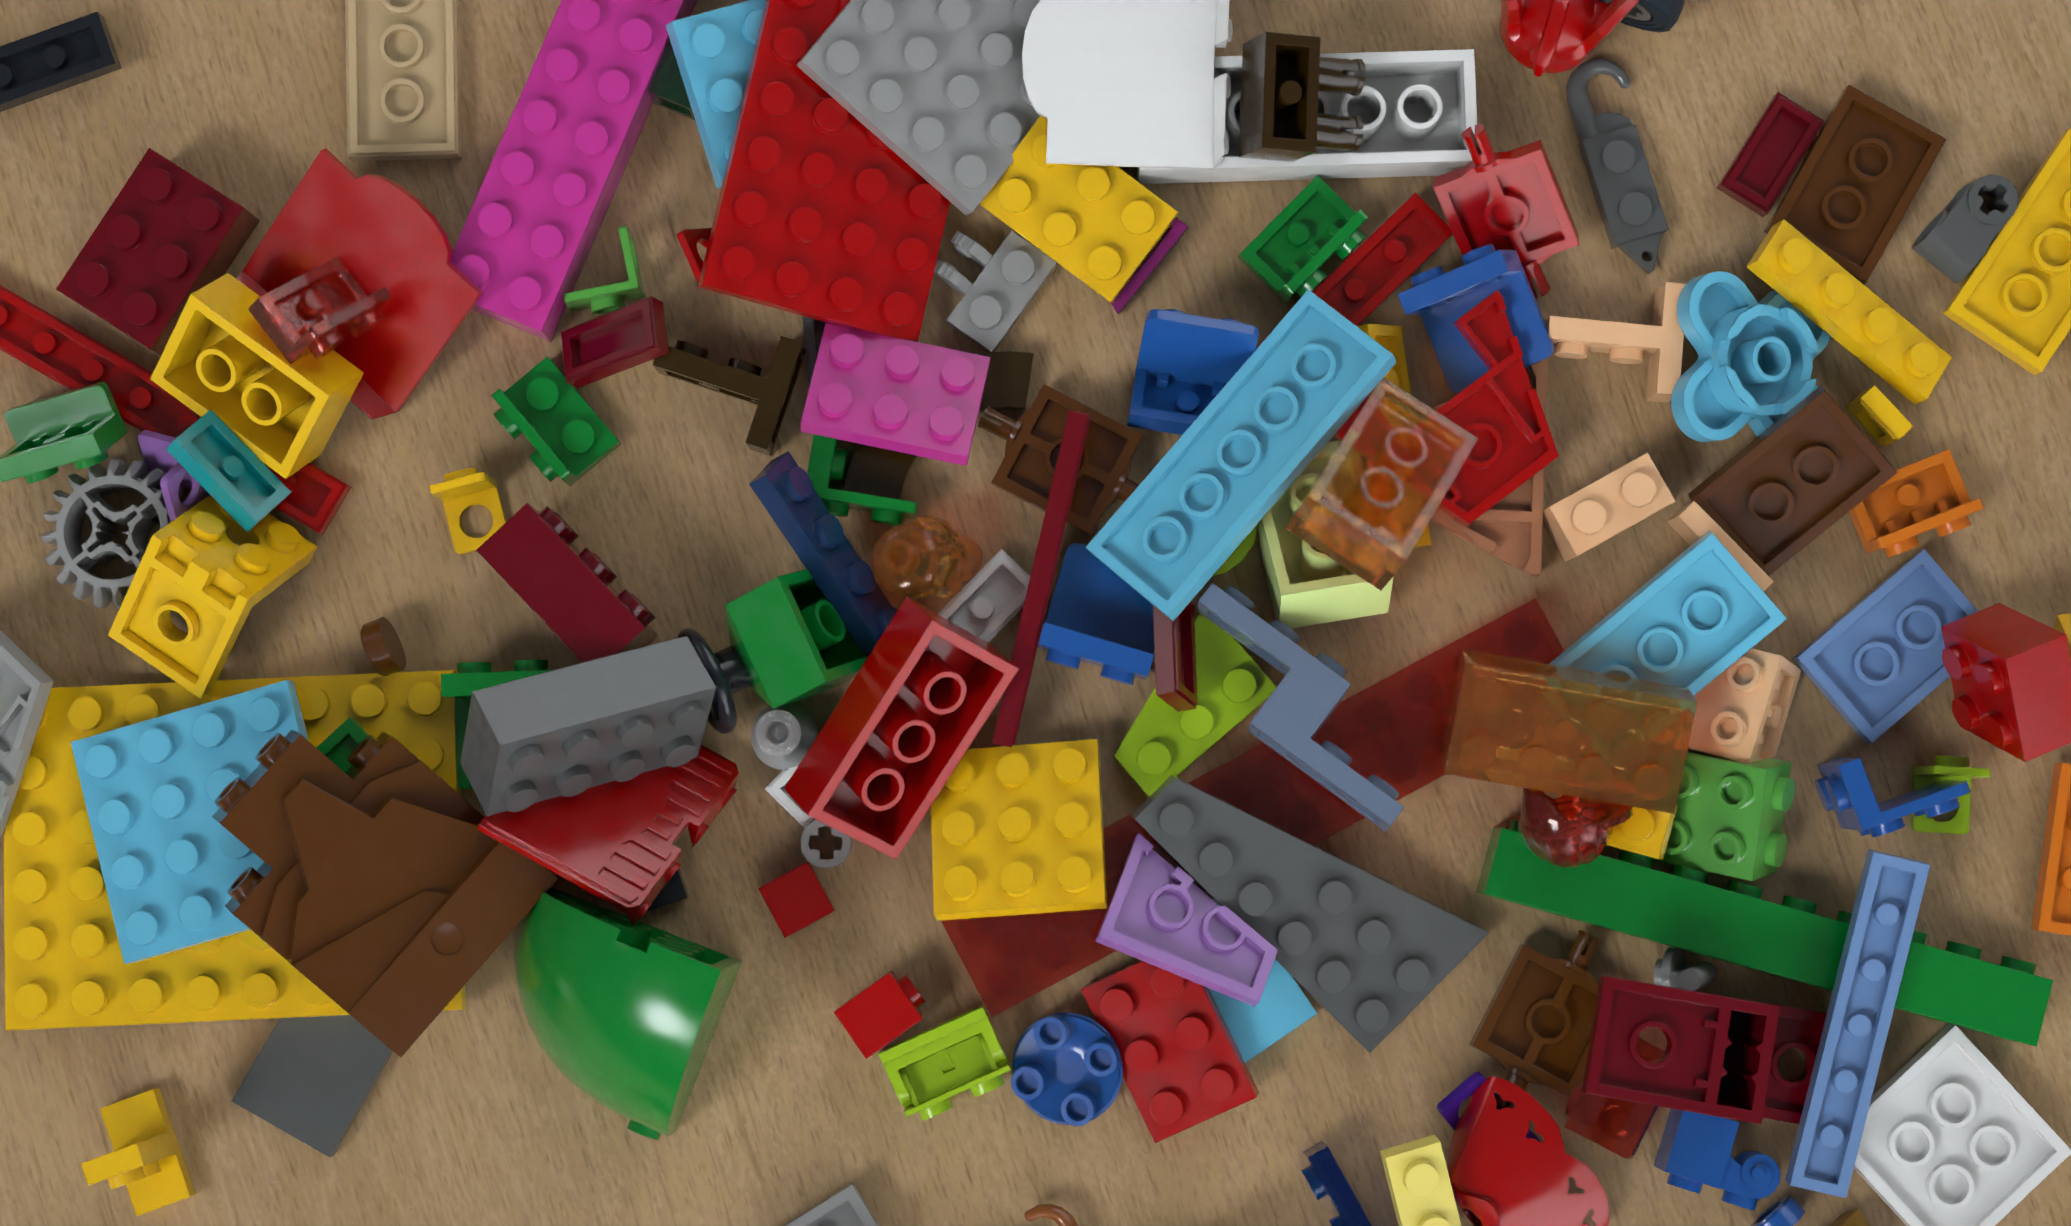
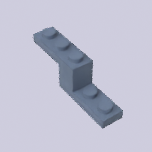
M1212 583L1199 599L1197 612L1285 675L1250 722L1248 732L1376 826L1387 832L1404 808V806L1395 801L1399 793L1380 777L1371 774L1368 779H1365L1350 768L1349 765L1353 761L1352 758L1335 744L1325 740L1320 746L1313 741V738L1348 693L1351 683L1343 678L1347 673L1346 670L1328 655L1319 652L1314 657L1297 645L1300 637L1281 621L1273 619L1268 624L1251 611L1255 606L1254 603L1234 587L1228 585L1223 591Z

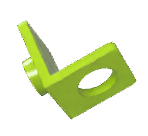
M1935 756L1934 766L1913 767L1912 791L1942 780H1966L1971 790V779L1990 778L1991 769L1970 768V757ZM1971 792L1957 797L1960 807L1956 808L1954 815L1947 821L1939 822L1931 817L1927 818L1925 814L1915 817L1912 813L1911 829L1915 832L1967 834L1970 822Z

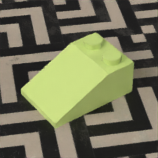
M1340 440L1328 442L1259 521L1257 526L1266 584L1275 619L1290 628L1384 614L1389 611L1393 574L1360 454Z

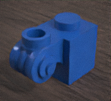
M1670 1108L1654 1163L1655 1167L1669 1173L1668 1184L1699 1194L1703 1184L1723 1189L1722 1201L1755 1211L1757 1201L1772 1194L1780 1183L1779 1167L1771 1157L1755 1150H1746L1739 1153L1734 1159L1732 1158L1731 1150L1739 1122L1728 1118Z

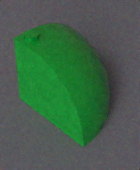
M550 887L546 893L542 892L540 900L517 925L515 934L514 960L516 981L528 1023L540 1046L554 1065L574 1085L592 1099L630 1119L627 1126L629 1130L659 1140L661 1134L671 1136L678 1128L742 960L638 921L633 927L628 916Z

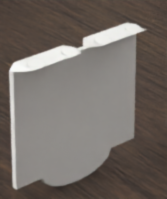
M1040 0L1033 9L1025 30L1022 68L1023 81L1029 102L1037 114L1048 119L1046 164L1214 170L1222 162L1224 154H1227L1229 150L1228 132L1225 131L1226 98L1230 97L1231 81L1227 73L1214 78L1215 47L1226 48L1227 42L1232 41L1233 26L1232 20L1229 19L1230 0Z

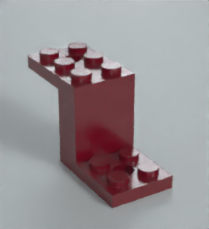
M1600 975L1582 1092L1762 1124L1763 1118L1799 1124L1827 1013L1705 991H1690ZM1649 1027L1659 1028L1664 1033L1667 1041L1664 1054L1654 1061H1645L1640 1057L1636 1049V1041L1639 1034ZM1796 1048L1803 1054L1806 1067L1799 1078L1787 1081L1778 1071V1059L1784 1051Z

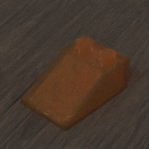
M1383 378L1374 388L1310 486L1285 529L1382 591L1408 559L1478 438L1391 381Z

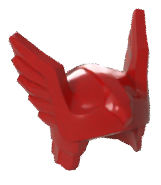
M1501 0V39L1507 51L1519 63L1532 69L1537 77H1541L1544 73H1559L1571 70L1581 64L1597 45L1613 32L1622 19L1640 0H1613L1608 4L1598 0Z

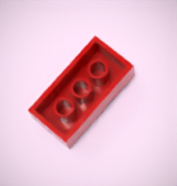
M906 597L784 789L808 816L897 860L1019 668L993 645Z

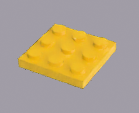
M1097 739L967 749L931 805L933 910L937 921L1107 909L1100 746Z

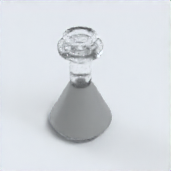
M790 703L775 709L769 706L754 721L751 731V742L756 755L763 763L775 769L787 770L801 763L818 736V728L811 714L799 705Z

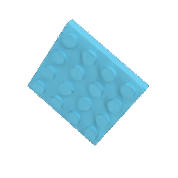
M284 680L71 742L124 964L139 962L251 930L225 907L232 898L227 892L233 882L247 868L253 867L257 871L264 861L212 816L220 808L215 804L219 794L235 778L240 777L245 781L260 765L255 759L256 755L275 734L280 733L285 737L291 730H294L308 740L294 681Z

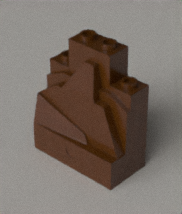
M291 730L285 737L277 733L256 755L255 759L260 765L245 781L240 777L235 778L215 800V804L220 808L212 817L264 861L257 871L253 867H249L233 882L227 892L232 898L225 907L401 1058L540 900L542 892L546 893L558 878L542 865L477 830L478 824L483 820L484 816L393 736L382 732L376 739L372 735L367 736L349 755L347 761L352 766L346 772H343L300 733Z

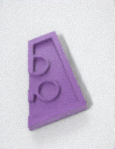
M1138 833L1133 840L1095 942L1255 1007L1260 1002L1278 949L1228 907L1218 905L1193 884L1194 879L1179 866L1175 869L1152 849L1154 846Z

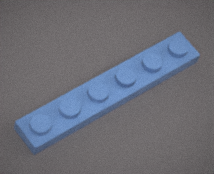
M1868 849L1785 1178L1790 1186L1842 1198L1847 1197L1930 865L1924 861Z

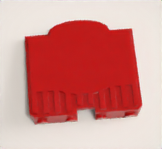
M326 148L320 151L259 246L236 278L305 330L314 333L324 344L364 372L350 401L371 420L396 413L402 409L483 294L474 283L450 262L452 249L447 234L436 217L418 198L401 185L383 176L366 174L358 178Z
M701 745L698 757L691 759L684 765L678 767L665 766L640 773L628 781H612L590 787L575 796H558L536 802L522 811H504L491 816L486 815L478 824L477 830L626 912L634 927L681 866L678 861L682 849L676 847L674 843L687 826L692 847L698 843L711 823L737 791L735 786L739 771L736 763Z

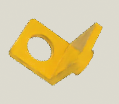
M466 468L447 473L443 476L444 482L429 486L431 495L443 502L454 550L460 555L475 552L506 523L496 480L485 472L477 473L476 468ZM472 506H484L492 514V528L483 537H469L461 526L462 515Z

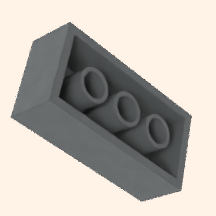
M684 636L472 691L460 764L487 816L504 811H522L540 801L558 796H575L587 788L612 781H628L640 773L665 766L678 767L689 762L691 759L697 758L699 755L716 686L689 638Z

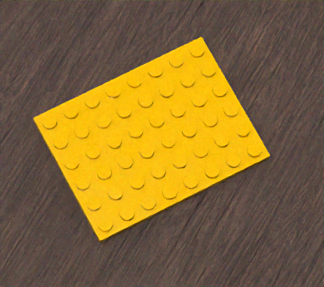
M457 671L395 672L388 676L370 673L217 680L213 690L201 699L177 682L51 688L4 830L5 1031L350 1015L252 930L139 962L124 964L71 742L284 680L294 681L308 740L315 747L319 746L342 723L351 717L375 739L382 732L393 736L461 795V788L458 787L455 699L441 697V674L457 673ZM465 985L442 1011L466 1010Z

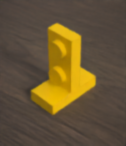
M159 1087L100 1108L114 1151L81 1163L88 1186L106 1179L111 1190L126 1185L136 1217L196 1195Z

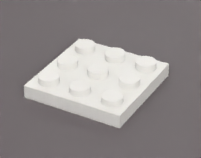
M1948 1024L1872 1096L1854 1169L1906 1226H1995L2071 1154V1149L1956 1025Z

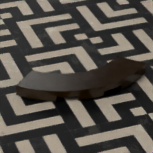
M1005 351L978 354L991 357L979 413L984 412L988 406H991L994 410H1026L1034 353ZM858 444L847 472L843 491L900 500L906 477L918 456Z

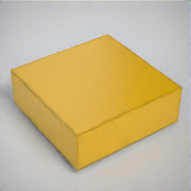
M1875 385L1859 393L1846 405V410L1880 446H1886L1899 440L1913 427Z

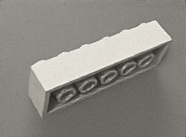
M1474 49L1320 54V57L1363 60L1365 72H1356L1354 76L1365 77L1363 89L1358 96L1348 93L1318 91V114L1360 116L1363 122V129H1353L1351 134H1363V139L1357 152L1316 148V153L1293 162L1239 158L1242 56H1217L1214 59V78L1227 73L1231 81L1230 97L1226 98L1225 131L1228 132L1229 136L1228 153L1224 154L1222 162L1214 170L1137 167V181L1140 184L1304 180L1314 179L1317 175L1321 179L1439 176L1465 167L1473 160L1461 134L1464 130L1471 127L1475 135V125H1477Z

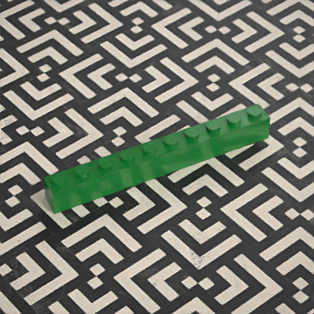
M1511 820L1509 829L1493 828L1476 893L1833 991L1852 913L1838 910L1836 920L1816 915L1815 912L1818 904L1786 895L1783 896L1781 905L1760 899L1763 889L1729 880L1727 890L1706 884L1707 873L1678 865L1674 866L1672 874L1651 869L1653 858L1620 850L1617 860L1596 854L1598 843L1570 835H1565L1563 844L1542 839L1544 828L1516 820ZM1914 930L1894 1009L2037 1047L2053 980L2034 975L2037 965L2023 960L2002 956L2000 965L1979 960L1982 949L1947 941L1945 950L1925 945L1927 934Z

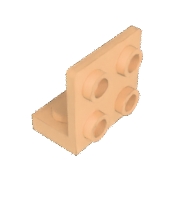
M1751 648L1646 736L1654 741L1748 764L1768 758L1775 759L1801 669L1781 655Z

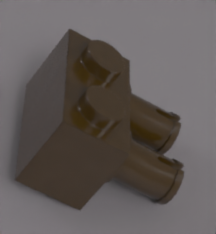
M1265 32L1244 43L1239 158L1293 162L1316 153V148L1357 152L1361 146L1363 134L1351 133H1353V129H1363L1361 117L1355 115L1350 117L1318 114V91L1348 93L1358 96L1363 89L1365 77L1354 76L1356 72H1365L1363 60L1320 57V37Z

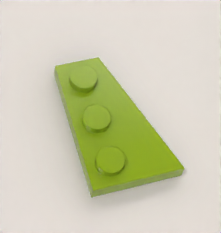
M1200 613L1195 619L1198 697L1196 709L1176 711L1156 695L1155 686L1113 756L1148 798L1171 775L1177 777L1269 698L1276 689L1275 684L1238 641Z

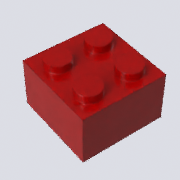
M2001 603L1941 627L1945 649L1942 651V660L1945 669L1951 677L1955 697L1952 701V712L1960 727L2023 762L2071 743V659L2066 634Z

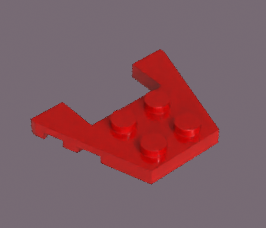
M1498 290L1454 323L1486 365L1488 372L1403 436H1398L1369 396L1366 397L1334 434V437L1464 526L1471 524L1559 457L1535 388L1532 389L1521 358L1523 353L1517 336L1513 335L1505 310L1507 308L1503 296Z

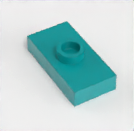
M211 409L166 448L246 532H249L291 493Z

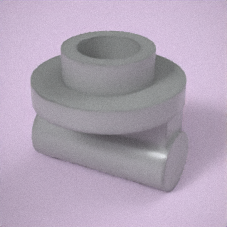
M1668 948L1663 959H1657L1654 967V984L1695 991L1712 983L1717 977V970L1710 962L1704 961L1696 965H1686L1684 954L1680 948Z

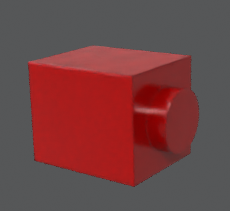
M891 970L837 1008L834 1014L867 1059L920 1022L924 1015L918 1007L924 1004L926 1000L908 974L898 979Z

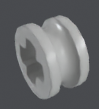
M815 819L806 826L802 833L800 841L802 854L808 862L816 867L830 868L838 866L850 854L852 838L831 827L832 836L842 838L841 850H833L834 858L822 859L821 850L811 848L812 835L820 836L819 828L828 825Z

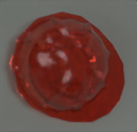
M1530 783L1523 787L1518 831L1523 834L1525 842L1531 851L1542 860L1562 868L1578 867L1579 865L1592 862L1600 855L1610 838L1613 826L1627 821L1633 815L1632 803L1625 799L1612 797L1583 799L1582 793L1577 788H1571L1561 797L1553 799L1547 796L1537 783Z

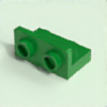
M548 356L505 392L499 388L491 395L501 407L493 413L495 418L514 439L518 438L522 433L536 449L529 458L550 482L559 476L566 484L572 486L621 445V442L572 385L566 383V377Z

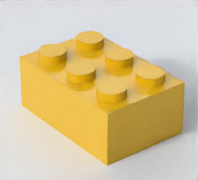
M227 273L190 294L150 380L200 417L211 409L264 464L287 479L322 454L364 372Z

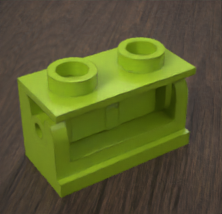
M984 1004L884 1048L878 1053L901 1105H904L905 1117L918 1112L922 1121L951 1109L953 1105L949 1098L970 1089L973 1096L978 1097L1002 1086L1005 1082L1001 1074L1011 1070V1065Z

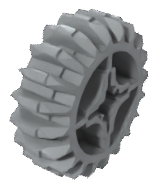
M111 458L107 472L101 464L88 467L89 481L76 473L68 475L69 484L74 491L71 494L61 490L53 492V498L63 504L59 513L47 510L43 515L47 521L56 523V530L47 531L40 537L44 543L57 545L58 549L50 552L45 557L48 565H64L56 577L59 584L69 585L75 582L72 595L77 599L85 600L92 595L93 605L103 609L107 608L113 599L116 608L120 609L135 574L111 580L103 578L93 568L101 562L108 564L115 558L122 557L125 562L133 564L137 569L148 546L147 538L149 532L159 523L156 518L159 517L160 529L170 523V518L160 486L161 478L166 472L156 468L148 474L147 464L140 460H134L127 469L124 460ZM181 485L179 486L178 492L179 498L182 496V493L184 492V489ZM137 490L145 495L148 500L140 506L132 504L129 508L118 511L114 506L107 504L103 497L116 491ZM88 515L92 522L93 530L89 539L81 545V529L84 519ZM113 522L129 527V531L122 532L128 535L125 541L128 547L112 542V537L117 536L112 534L113 529L116 527Z

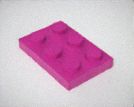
M826 323L801 419V432L967 466L991 357Z

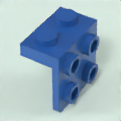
M1493 244L1482 246L1461 256L1464 263L1463 266L1444 273L1442 266L1424 271L1410 279L1413 288L1397 294L1405 315H1421L1448 386L1456 394L1488 372V368L1454 323L1496 290L1503 296L1507 308L1505 310L1512 333L1514 336H1517L1523 353L1521 358L1524 367L1526 368L1548 359L1554 352L1553 341L1548 335L1547 326L1516 250L1500 249L1496 251Z
M1176 309L1149 310L1146 314L1135 370L1127 426L1183 435L1247 359L1256 351L1259 337L1258 328L1235 319H1214L1190 315Z
M1073 543L1066 550L1047 618L1039 639L1038 648L1048 651L1046 660L1049 662L1078 669L1080 662L1083 661L1102 667L1101 677L1133 686L1135 677L1144 680L1148 677L1154 657L1153 605L1091 554L1086 548L1087 545Z
M1838 757L1817 766L1822 778L1815 780V786L1825 810L1831 811L1834 809L1840 827L1858 830L1861 836L1871 834L1872 837L1881 836L1905 827L1902 817L1913 813L1916 817L1925 814L1929 818L1959 808L1960 804L1957 797L1971 792L1966 780H1942L1877 803L1860 758Z

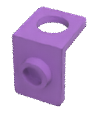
M144 430L138 435L144 462L147 464L148 474L156 468L166 472L161 478L160 486L170 522H172L210 494L166 450L176 439L175 437ZM180 485L184 488L192 489L189 497L183 503L180 502L178 495Z

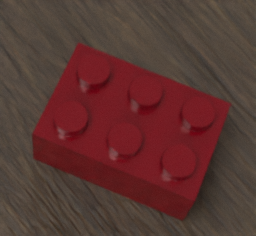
M149 148L56 290L150 350L162 355L190 294L225 275L260 220L243 206Z
M526 503L476 550L582 663L645 647L658 636L649 626L656 618L653 613L627 589L619 594L610 585L617 578L616 574L599 556L592 553L587 547L580 553L572 544L579 535L557 512L554 513L548 506L540 512Z

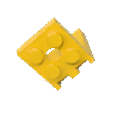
M209 495L152 535L108 636L201 699L213 690L251 608L311 562L318 546L300 535L293 526L281 522L271 514L266 515L249 532H246ZM170 610L179 613L185 619L188 625V632L180 630L173 623Z

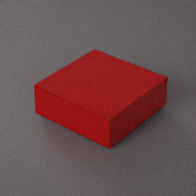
M808 861L758 888L784 938L836 911Z

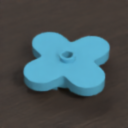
M1723 271L1697 276L1683 287L1677 302V318L1682 332L1696 350L1698 359L1677 380L1672 392L1671 408L1676 424L1686 436L1699 442L1724 440L1735 435L1748 423L1758 437L1818 388L1815 384L1816 379H1811L1812 360L1826 347L1831 336L1775 290L1769 292L1758 303L1747 286L1737 276Z

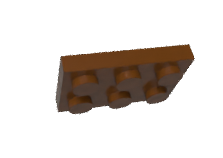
M1848 85L1842 91L1764 232L1767 234L1773 225L1783 219L1786 220L1864 285L1867 283L1938 156L1946 138Z
M1820 385L1688 495L1692 502L1695 501L1770 576L1898 472L1826 389Z

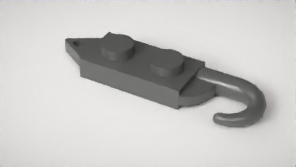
M1605 58L1590 59L1580 64L1571 73L1566 86L1567 103L1580 140L1578 144L1611 249L1618 247L1643 271L1650 274L1654 270L1661 236L1668 230V226L1636 125H1633L1628 117L1620 113L1605 112L1594 114L1587 91L1588 82L1598 74L1612 76L1623 89H1627L1630 86V80L1625 70L1616 62ZM1645 253L1649 255L1650 261H1644L1642 259V254Z

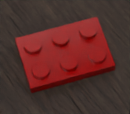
M1139 960L1095 980L1081 989L1096 1022L1101 1024L1110 1033L1119 1048L1123 1063V1078L1155 1143L1257 1098L1259 1091L1209 988Z

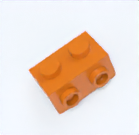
M1947 449L1897 469L1898 473L1850 510L1849 514L1865 553L1884 549L1887 558L1920 546L1916 535L1933 528L1936 529L1938 536L1942 537L1972 525L1968 515L1984 509L1980 498L1970 499L1951 451Z

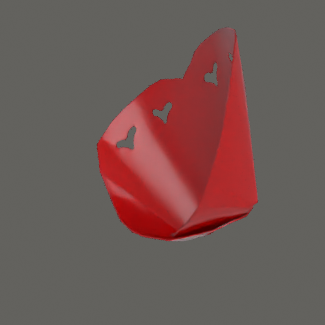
M1489 1076L1474 1091L1456 1125L1448 1148L1447 1170L1457 1206L1474 1226H1590L1587 1223H1582L1590 1209H1593L1591 1219L1595 1222L1594 1226H1608L1609 1207L1601 1183L1588 1165L1565 1153L1560 1129L1553 1117L1534 1097L1516 1084L1499 1077ZM1497 1092L1503 1101H1511L1515 1106L1513 1108L1506 1107L1497 1110L1494 1093ZM1530 1121L1534 1123L1535 1132L1543 1137V1142L1533 1138H1526ZM1573 1177L1575 1186L1582 1188L1584 1193L1568 1194V1178Z

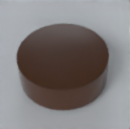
M385 617L364 624L360 632L361 642L374 670L382 676H388L405 669L406 657L404 649L392 624Z

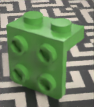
M1676 749L1663 751L1658 758L1653 799L1678 806L1664 859H1653L1749 881H1754L1777 872V867H1780L1785 859L1788 845L1787 836L1782 833L1784 815L1790 809L1795 794V782L1792 778H1789L1791 762L1768 758L1748 764Z

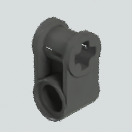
M1992 174L1965 185L1956 193L1943 211L1921 232L1913 243L1912 249L1952 282L1958 283L1980 261L1991 241L2014 215L2018 207L2016 187L2009 179L2001 175ZM1984 193L1990 198L1986 206L1990 211L1988 213H1983L1980 210L1984 201L1980 195Z

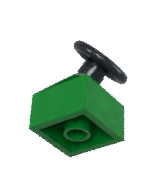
M808 569L778 576L726 604L730 646L713 653L705 639L694 629L685 628L679 632L677 638L684 636L689 638L716 686L707 721L718 732L727 734L736 727L737 714L732 694L750 687L768 705L775 709L829 691L853 679L868 658V656L865 657L846 629L843 620L832 604L828 602Z

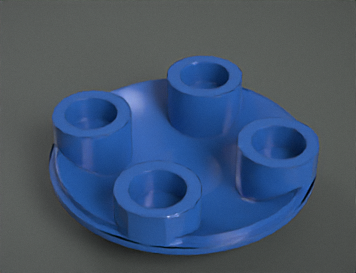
M1072 1012L1049 1014L1031 1024L1019 1038L1012 1059L1013 1075L1011 1086L1015 1095L1022 1099L1040 1117L1057 1124L1083 1126L1103 1114L1115 1101L1123 1079L1122 1057L1113 1037L1095 1020Z

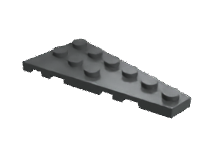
M1173 775L1131 815L1221 906L1225 905L1277 948L1278 952L1275 959L1369 1053L1489 933L1484 928L1409 893L1332 853L1301 840L1273 824L1244 812L1232 804Z

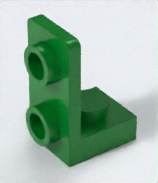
M813 435L807 474L812 481L814 490L830 514L837 517H848L849 508L871 512L870 521L893 526H903L905 517L917 519L919 507L916 502L832 489L833 481L843 482L848 449L839 447V439Z

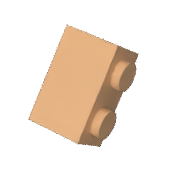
M1647 452L1543 510V524L1564 561L1567 562L1676 501Z

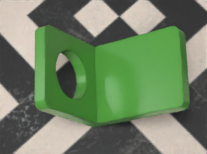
M627 225L618 227L629 281L563 294L564 302L571 311L591 308L592 314H607L625 307L624 301L645 297L634 238Z

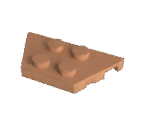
M1543 360L1525 369L1532 389L1535 388L1546 418L1548 360ZM1446 401V402H1444V403H1442V404H1439V405L1435 406V407L1431 410V414H1432L1433 412H1435L1437 409H1439L1441 406H1443L1445 403H1447L1448 401ZM1544 468L1468 526H1464L1429 501L1428 521L1528 576L1538 577L1541 575Z

